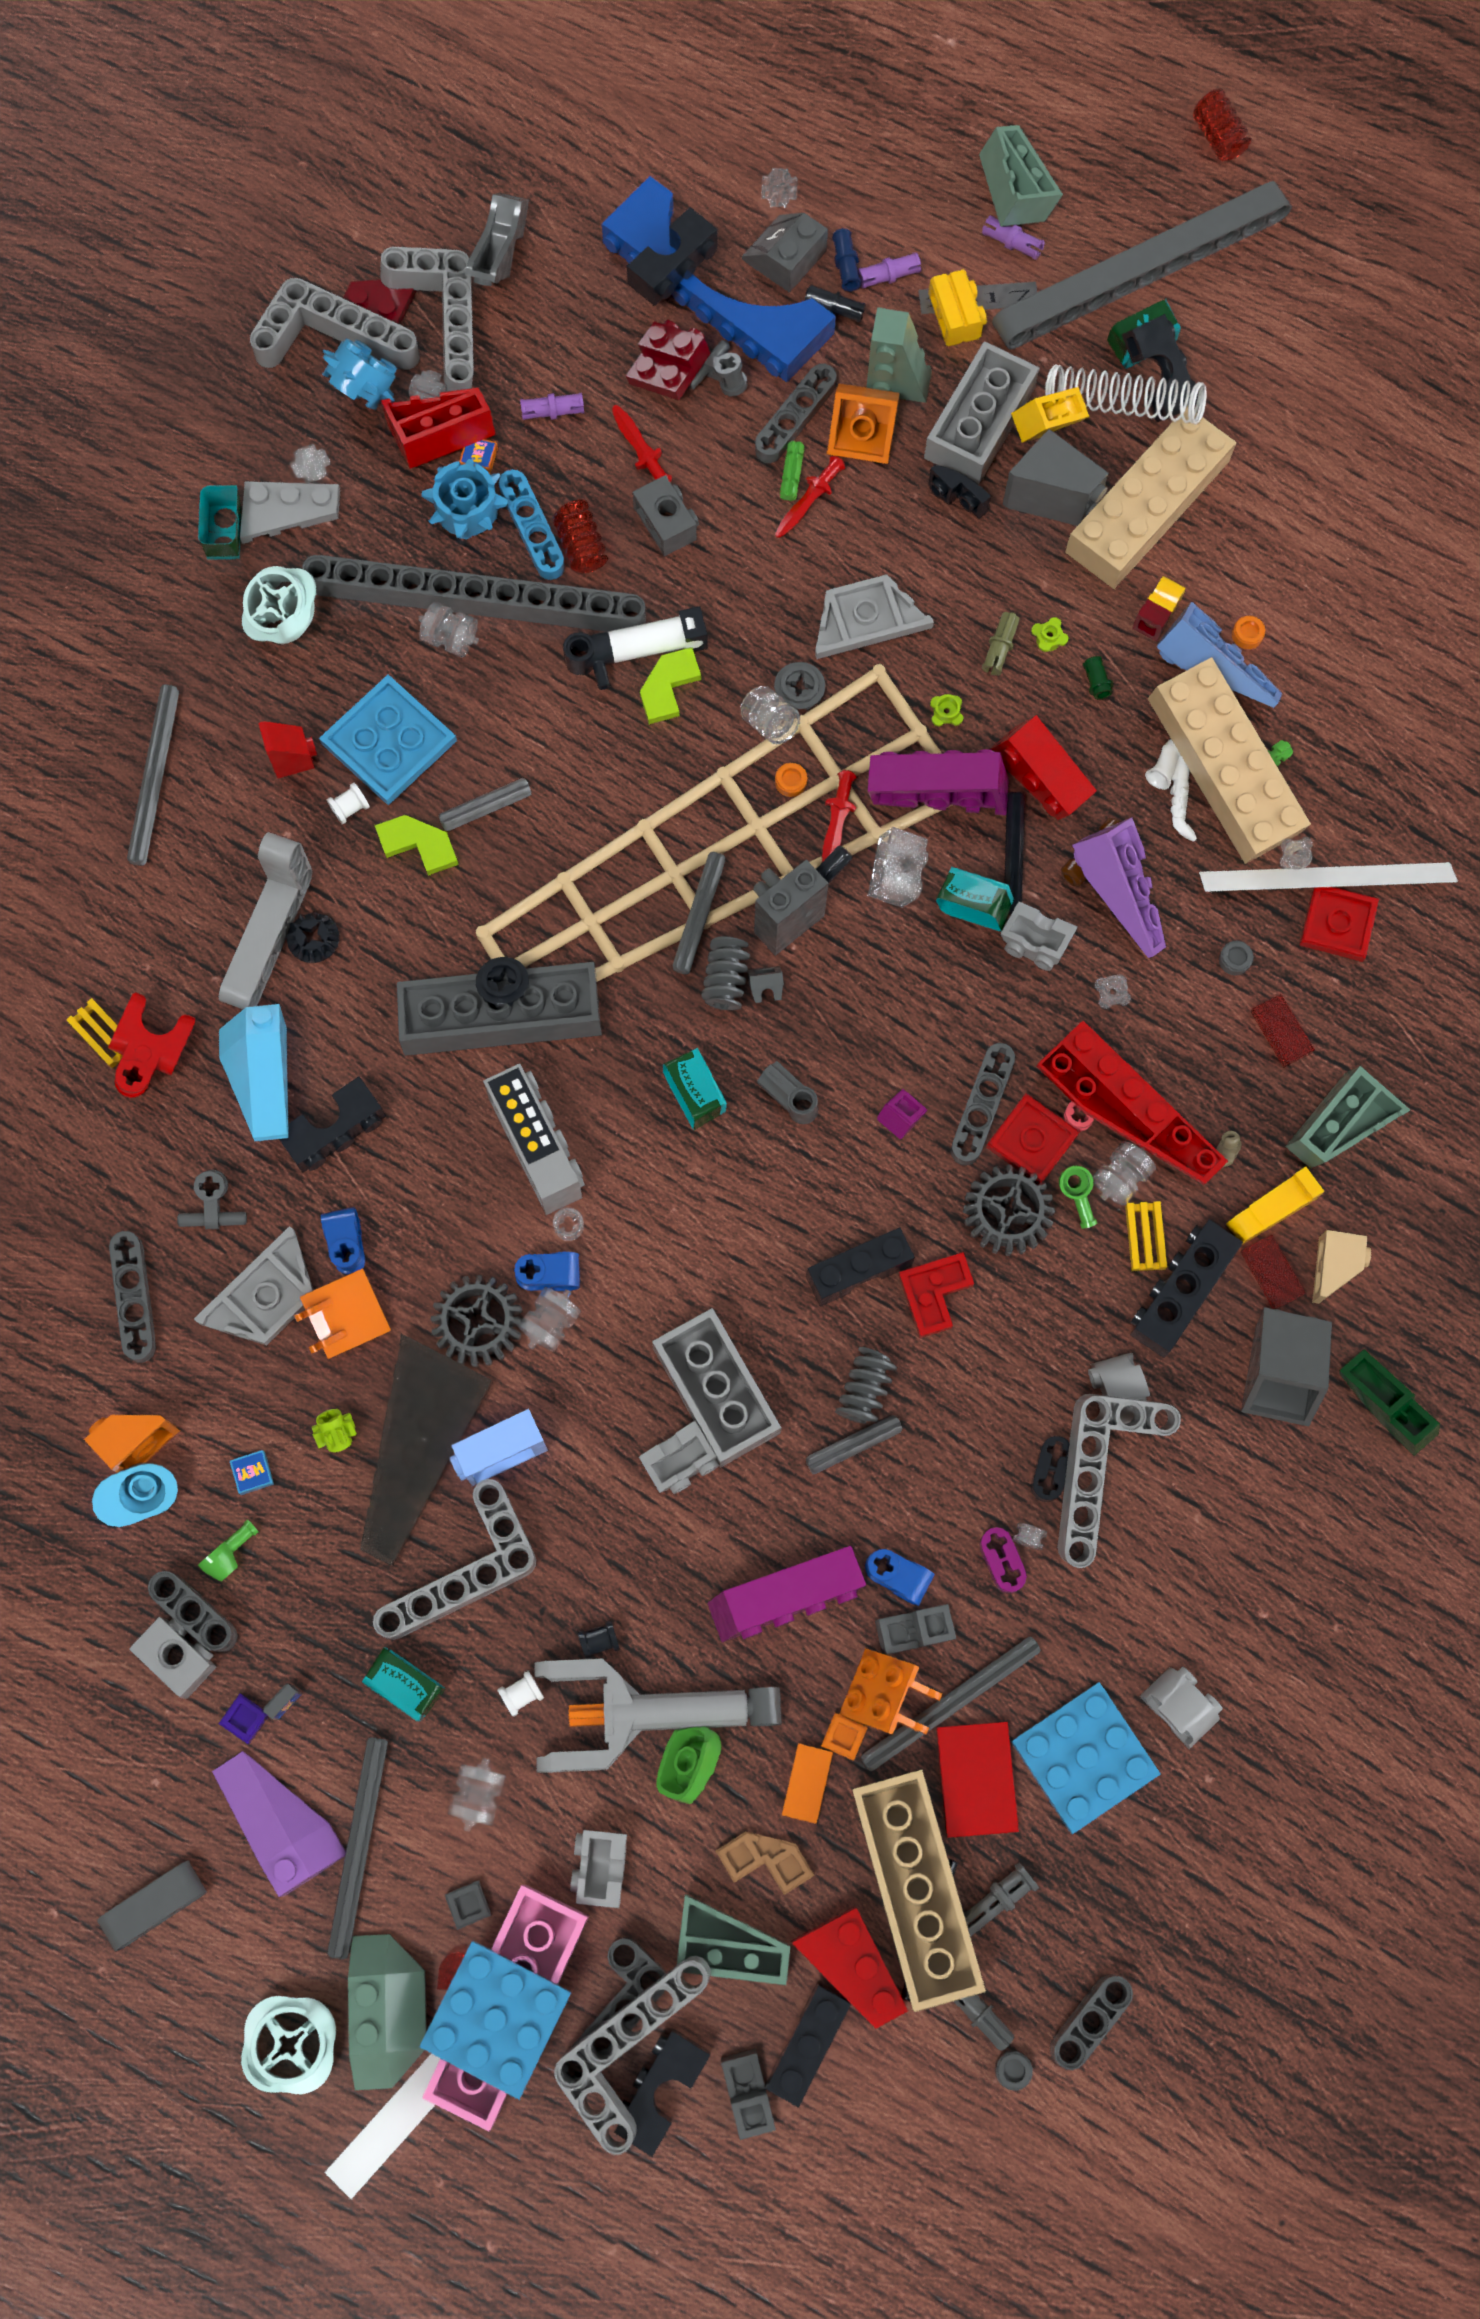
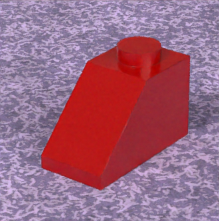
M266 721L258 723L266 753L277 779L315 768L312 757L317 755L312 736L306 738L302 726Z

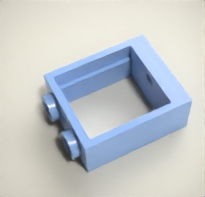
M529 1409L451 1445L455 1455L449 1458L461 1481L467 1479L474 1486L480 1481L500 1474L548 1451Z

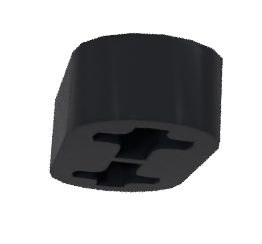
M1061 1436L1048 1438L1042 1444L1031 1481V1491L1036 1499L1042 1502L1054 1501L1061 1495L1064 1489L1070 1443ZM1055 1444H1059L1060 1451L1065 1453V1457H1060L1056 1461L1055 1467L1050 1466L1052 1454L1047 1452V1448L1051 1449ZM1049 1471L1053 1473L1051 1484L1056 1486V1490H1051L1048 1495H1045L1043 1487L1038 1485V1481H1044Z

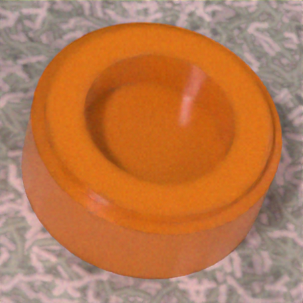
M1254 616L1241 617L1236 621L1232 630L1234 643L1243 649L1258 647L1265 636L1263 622Z
M786 763L776 772L775 786L782 795L796 797L806 789L807 773L799 764Z

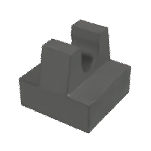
M780 966L749 969L747 971L748 983L755 1003L762 1002L761 993L764 989H771L773 991L775 1001L782 999L784 982Z

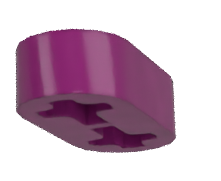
M998 1527L989 1529L980 1539L981 1553L997 1588L1005 1593H1014L1021 1589L1026 1582L1025 1568L1010 1534ZM991 1535H995L997 1539H1004L1005 1544L1001 1547L1004 1558L1000 1559L995 1549H988L987 1544L991 1541ZM1006 1562L1011 1572H1018L1019 1577L1015 1579L1016 1586H1011L1009 1582H1002L1001 1577L1005 1574L1002 1563Z

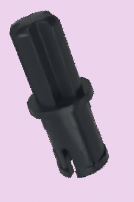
M812 285L808 287L804 299L806 301L812 298L832 314L852 319L858 323L861 322L862 313L864 314L866 303L841 296L839 291L835 294Z

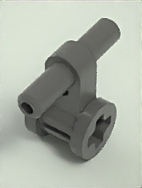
M721 340L710 352V356L688 386L689 389L694 390L708 376L720 381L721 390L727 396H737L746 390L748 380L746 375L741 372V358L735 353H727L730 350V345L727 341Z
M212 1169L202 1172L194 1181L195 1194L204 1201V1213H179L177 1215V1224L179 1227L205 1226V1230L220 1229V1226L246 1225L247 1213L220 1212V1198L228 1190V1180L221 1171ZM209 1176L212 1177L213 1182L219 1183V1188L213 1191V1195L210 1194L208 1188H203V1183L209 1181Z

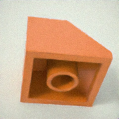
M839 383L835 394L827 454L888 464L900 393Z
M110 1415L107 1419L103 1417L96 1421L88 1431L90 1434L84 1440L111 1470L118 1473L135 1464L146 1463L180 1430L161 1415Z

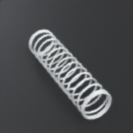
M1056 364L1050 369L1046 381L1045 396L1051 394V386L1052 394L1054 393L1057 370L1059 374L1057 392L1066 390L1067 376L1070 369L1071 382L1069 389H1072L1074 370L1071 366L1067 368L1065 376L1061 365ZM1083 367L1079 369L1075 380V387H1078V380L1082 371L1081 395L1084 390L1086 376ZM1095 369L1091 370L1088 375L1086 385L1087 404L1085 406H1088L1092 411H1096L1100 407L1104 413L1110 409L1115 414H1119L1123 410L1127 416L1135 412L1138 417H1142L1146 413L1150 419L1155 418L1158 414L1161 420H1165L1170 416L1174 422L1182 417L1185 423L1190 422L1191 424L1199 423L1203 416L1207 397L1206 386L1203 382L1195 384L1191 395L1189 381L1187 380L1183 384L1180 396V415L1175 419L1172 416V410L1178 394V381L1176 379L1172 381L1169 390V412L1165 417H1162L1160 410L1165 399L1167 386L1165 378H1162L1159 382L1156 395L1157 411L1151 416L1148 409L1151 405L1155 388L1153 376L1148 379L1145 388V411L1139 414L1136 408L1143 390V378L1141 375L1135 380L1133 410L1129 413L1125 410L1132 382L1129 373L1123 379L1121 389L1122 407L1119 411L1114 410L1113 407L1120 386V375L1118 372L1114 373L1111 379L1109 390L1110 407L1106 410L1103 409L1102 403L1107 392L1108 373L1105 370L1100 376L1098 383V406L1096 408H1092L1090 405L1097 384ZM1094 372V384L1089 398V385ZM1105 374V387L1101 398V383ZM1116 375H1117V386H1116L1115 395H1114V398H1113V401H1112L1113 383H1114V379H1115V377H1116ZM1128 378V390L1124 401V389L1126 380ZM1140 378V390L1136 401V388ZM1152 379L1151 394L1147 404L1148 388ZM1163 383V394L1159 405L1160 389ZM1175 384V394L1171 405L1172 390ZM1186 385H1187V394H1186V399H1185V403H1184V406H1183L1184 391H1185V387H1186ZM1198 390H1199L1198 399H1197V404H1196V407H1195V400H1196V396H1197V393H1198ZM1188 399H1189V405H1188V418H1189V420H1186V419L1184 418V414H1183V413H1184V411H1185V409H1186V406H1187V403H1188Z

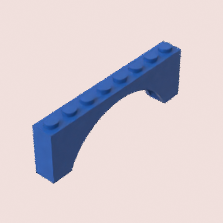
M649 176L602 223L603 243L606 248L612 253H618L626 259L628 264L647 246L660 255H670L676 252L670 246L669 226L673 215V193ZM694 275L688 279H683L671 294L677 303L682 306L686 305L695 312L702 322L711 324L727 341L732 340L742 348L749 358H755L766 367L771 375L779 376L785 382H788L834 335L836 316L812 298L800 303L783 306L752 305L723 296L706 286Z

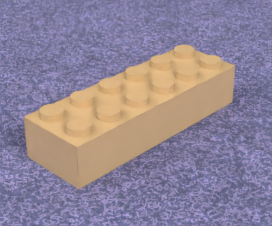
M1188 406L1183 413L1186 420H1189ZM1182 417L1176 422L1173 421L1072 531L1066 553L1115 589L1229 463L1237 442L1203 417L1197 424L1185 423Z
M1212 657L1155 688L1148 698L1151 706L1245 864L1294 838L1311 825Z
M918 1770L852 1789L913 2011L918 2012L985 1993L986 1990L923 1771Z

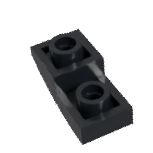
M936 464L931 467L928 485L931 492L937 498H942L948 505L959 499L962 507L967 512H972L978 519L988 512L991 495L981 486L949 468Z

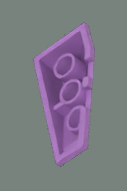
M1131 817L1100 830L1073 844L1075 861L1082 868L1084 876L1145 955L1150 958L1163 950L1166 944L1158 909L1153 904H1150L1149 889L1153 888L1151 878L1144 877L1141 860L1146 859L1145 851L1133 818Z
M242 1751L212 1771L260 1866L279 1897L287 1896L345 1857L346 1850L331 1824L307 1806L296 1794H293L246 1752Z

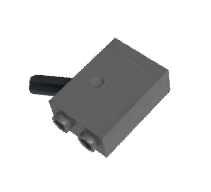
M837 846L816 869L806 859L782 879L771 868L766 869L761 874V878L766 883L759 881L753 887L754 892L759 896L755 900L754 933L775 956L825 916L828 885L853 858L845 847Z

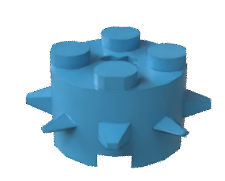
M346 338L345 341L340 343L335 353L323 350L325 354L323 359L328 363L323 376L331 377L329 383L353 400L355 398L361 399V397L368 400L366 407L374 410L378 408L382 399H390L392 403L395 401L393 399L394 393L389 387L396 377L395 372L397 368L384 358L378 360L371 356L372 349L359 340L353 342Z
M468 459L464 465H460V462H454L443 468L438 467L433 488L422 491L421 495L426 500L432 502L435 507V513L429 520L430 524L440 522L442 527L450 533L456 534V537L460 539H469L487 529L491 530L493 528L492 523L497 519L498 509L508 506V500L495 492L494 485L500 478V474L490 475L481 465L475 463L474 466L473 459Z

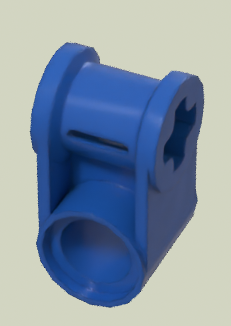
M350 1207L321 1214V1224L328 1246L329 1257L337 1270L347 1276L364 1268L365 1254L361 1239L362 1231L356 1208ZM351 1252L352 1254L349 1256V1261L344 1262L343 1260L346 1259V1253Z
M578 1253L528 1254L519 1258L515 1264L516 1282L524 1290L573 1291L580 1288ZM529 1266L534 1267V1271L537 1272L534 1273V1279H527L525 1274Z
M887 1549L875 1551L865 1562V1572L868 1578L889 1589L901 1599L916 1606L920 1605L935 1576L927 1568ZM884 1557L888 1560L886 1566L890 1568V1572L885 1571L879 1575L876 1572L878 1566L874 1564V1560L879 1561Z

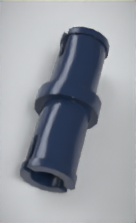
M841 228L832 234L836 251L834 257L835 266L840 271L843 290L854 291L861 286V279L859 278L857 268L859 262L858 253L853 248L851 231Z

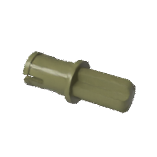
M1013 612L1002 613L996 632L989 639L990 648L982 665V670L988 673L989 669L992 668L991 675H1001L1008 651L1013 649L1012 640L1020 620Z

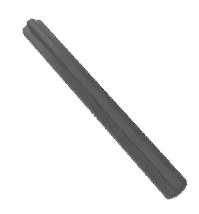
M164 684L160 687L127 860L132 865L144 866L147 861L179 696L177 687Z
M1032 1637L1026 1638L912 1720L929 1727V1732L1039 1654L1041 1649L1038 1643ZM903 1725L893 1735L890 1734L862 1754L861 1760L869 1771H874L925 1734Z
M368 1738L366 1742L327 1955L331 1958L347 1959L349 1956L388 1742L380 1738Z

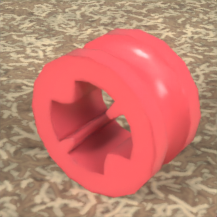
M1071 1101L1064 1112V1121L1080 1132L1087 1130L1092 1125L1094 1119L1086 1115L1084 1118L1085 1122H1081V1119L1078 1122L1075 1121L1072 1117L1075 1113L1074 1109L1078 1107Z

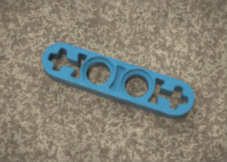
M507 470L499 478L501 496L508 500V506L506 507L539 575L548 580L557 579L563 574L565 569L564 557L525 475L518 470ZM510 482L518 485L519 497H515L513 489L508 485ZM522 506H530L534 509V513L527 518L520 517L517 511ZM537 531L543 532L547 536L545 541L538 544L531 542L529 539L530 535ZM548 551L551 561L555 562V567L553 568L545 564L543 553Z

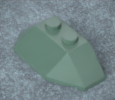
M390 1934L352 1937L348 1971L349 2057L355 2090L393 2088L425 2051L419 2047L427 2032L425 1970Z

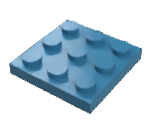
M389 675L383 678L319 738L320 743L387 805L393 802L457 741L455 734Z
M1100 1682L1010 1741L1070 1834H1074L1160 1775V1772Z
M472 1941L419 2047L519 2100L572 1992Z

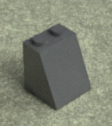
M1048 429L1009 472L1002 505L1009 509L1078 526L1105 495L1108 472Z
M1264 1307L1255 1326L1241 1412L1309 1427L1328 1391L1332 1322Z

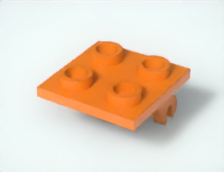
M363 1268L300 1296L305 1310L294 1315L296 1322L309 1316L319 1341L308 1348L311 1354L323 1348L328 1359L391 1331Z
M865 1648L839 1715L893 1735L897 1723L927 1735L929 1727L899 1714L908 1688L938 1701L941 1700L942 1694L914 1681L919 1669L917 1665Z

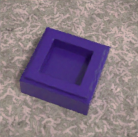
M239 1694L218 1724L246 1744H250L269 1716L263 1711V1708L243 1694Z

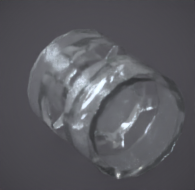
M768 686L754 688L747 694L741 705L743 720L772 744H781L788 741L799 727L800 714L798 710L783 700L780 695Z

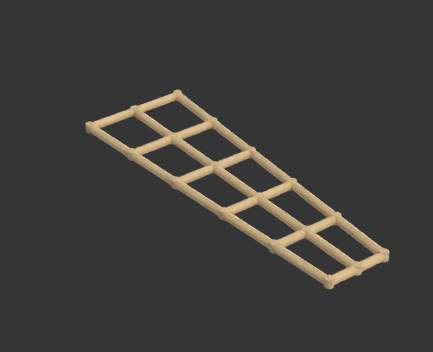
M877 664L872 670L804 715L798 716L795 721L725 767H720L716 773L648 818L640 820L637 825L566 872L559 873L557 878L484 926H479L476 929L477 938L491 960L505 957L492 935L563 890L581 918V921L514 959L527 967L589 931L608 960L607 963L596 968V979L598 982L616 972H622L624 968L680 941L686 925L685 923L620 956L600 924L671 883L674 884L689 909H691L695 893L684 876L704 865L710 852L723 854L756 835L782 874L779 877L782 879L793 868L767 828L838 788L839 778L837 773L842 771L810 725L876 682H878L911 731L843 770H850L857 777L869 770L870 755H880L883 752L898 753L916 742H919L924 751L930 754H942V752L928 734L926 726L922 725L885 671V667ZM800 733L829 775V778L759 818L732 777ZM722 784L748 824L676 865L653 829ZM851 786L848 801L856 806L854 814L867 831V834L842 846L851 855H854L874 844L881 843L884 839L942 810H934L923 805L879 827ZM643 837L665 872L592 913L573 882ZM822 856L810 861V864L815 869L822 863ZM752 890L709 911L704 929H708L711 925L755 904V900L759 896Z

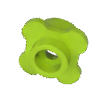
M1053 617L1050 618L1049 622L1033 625L1032 634L1036 636V643L1041 651H1054L1059 646L1067 644L1068 635L1063 633L1060 627V619ZM1047 633H1052L1053 636L1049 637Z
M949 694L932 698L930 706L934 710L932 723L938 727L950 723L955 726L960 725L963 722V715L960 714L961 698ZM944 709H949L950 712L945 713Z

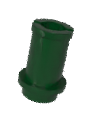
M1094 656L1085 660L1083 668L1090 683V695L1094 696L1096 700L1109 697L1113 693L1112 688L1114 684L1113 681L1108 679L1102 657Z

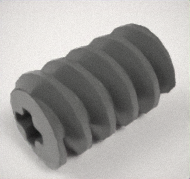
M724 936L716 937L710 941V949L712 951L708 953V961L710 963L706 966L707 976L704 978V986L706 988L702 990V998L707 1005L720 1010H740L742 1008V1004L733 999L744 996V991L736 988V985H744L746 983V979L739 976L738 973L748 971V966L740 963V961L750 959V954L742 951V948L749 946L748 942Z
M859 1347L858 1351L863 1356L855 1357L853 1362L859 1369L850 1370L849 1377L854 1382H846L844 1389L850 1395L840 1396L839 1402L844 1407L836 1408L835 1413L850 1421L866 1424L867 1421H878V1417L871 1412V1409H882L883 1405L875 1398L876 1396H887L888 1392L880 1385L881 1383H892L893 1379L886 1375L885 1372L886 1370L896 1371L897 1366L884 1354L870 1348Z

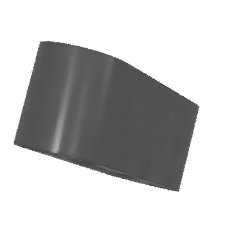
M168 1571L158 1572L152 1576L148 1584V1592L151 1598L200 1644L211 1651L220 1653L227 1652L234 1647L238 1637L234 1625L183 1578ZM172 1579L175 1583V1590L171 1596L163 1598L160 1593L161 1585L166 1580ZM196 1602L201 1609L200 1615L196 1620L189 1622L185 1615L186 1609L190 1604ZM223 1626L226 1630V1638L221 1644L214 1645L211 1641V1633L216 1627Z
M188 1860L171 1869L97 1919V1922L114 1952H117L202 1897L207 1891Z
M1115 1974L1103 1975L1098 1979L1053 2037L1049 2051L1055 2063L1066 2070H1075L1086 2062L1133 1999L1132 1987L1126 1979ZM1118 1982L1122 1987V1996L1116 2002H1109L1106 1998L1105 1990L1110 1983ZM1090 2011H1096L1100 2018L1098 2028L1091 2032L1085 2031L1082 2025L1084 2015ZM1066 2041H1074L1077 2047L1075 2057L1072 2060L1063 2061L1059 2055L1061 2045Z

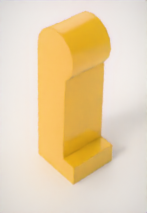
M1304 1167L1226 1223V1226L1236 1238L1245 1244L1315 1201L1324 1190L1307 1167Z

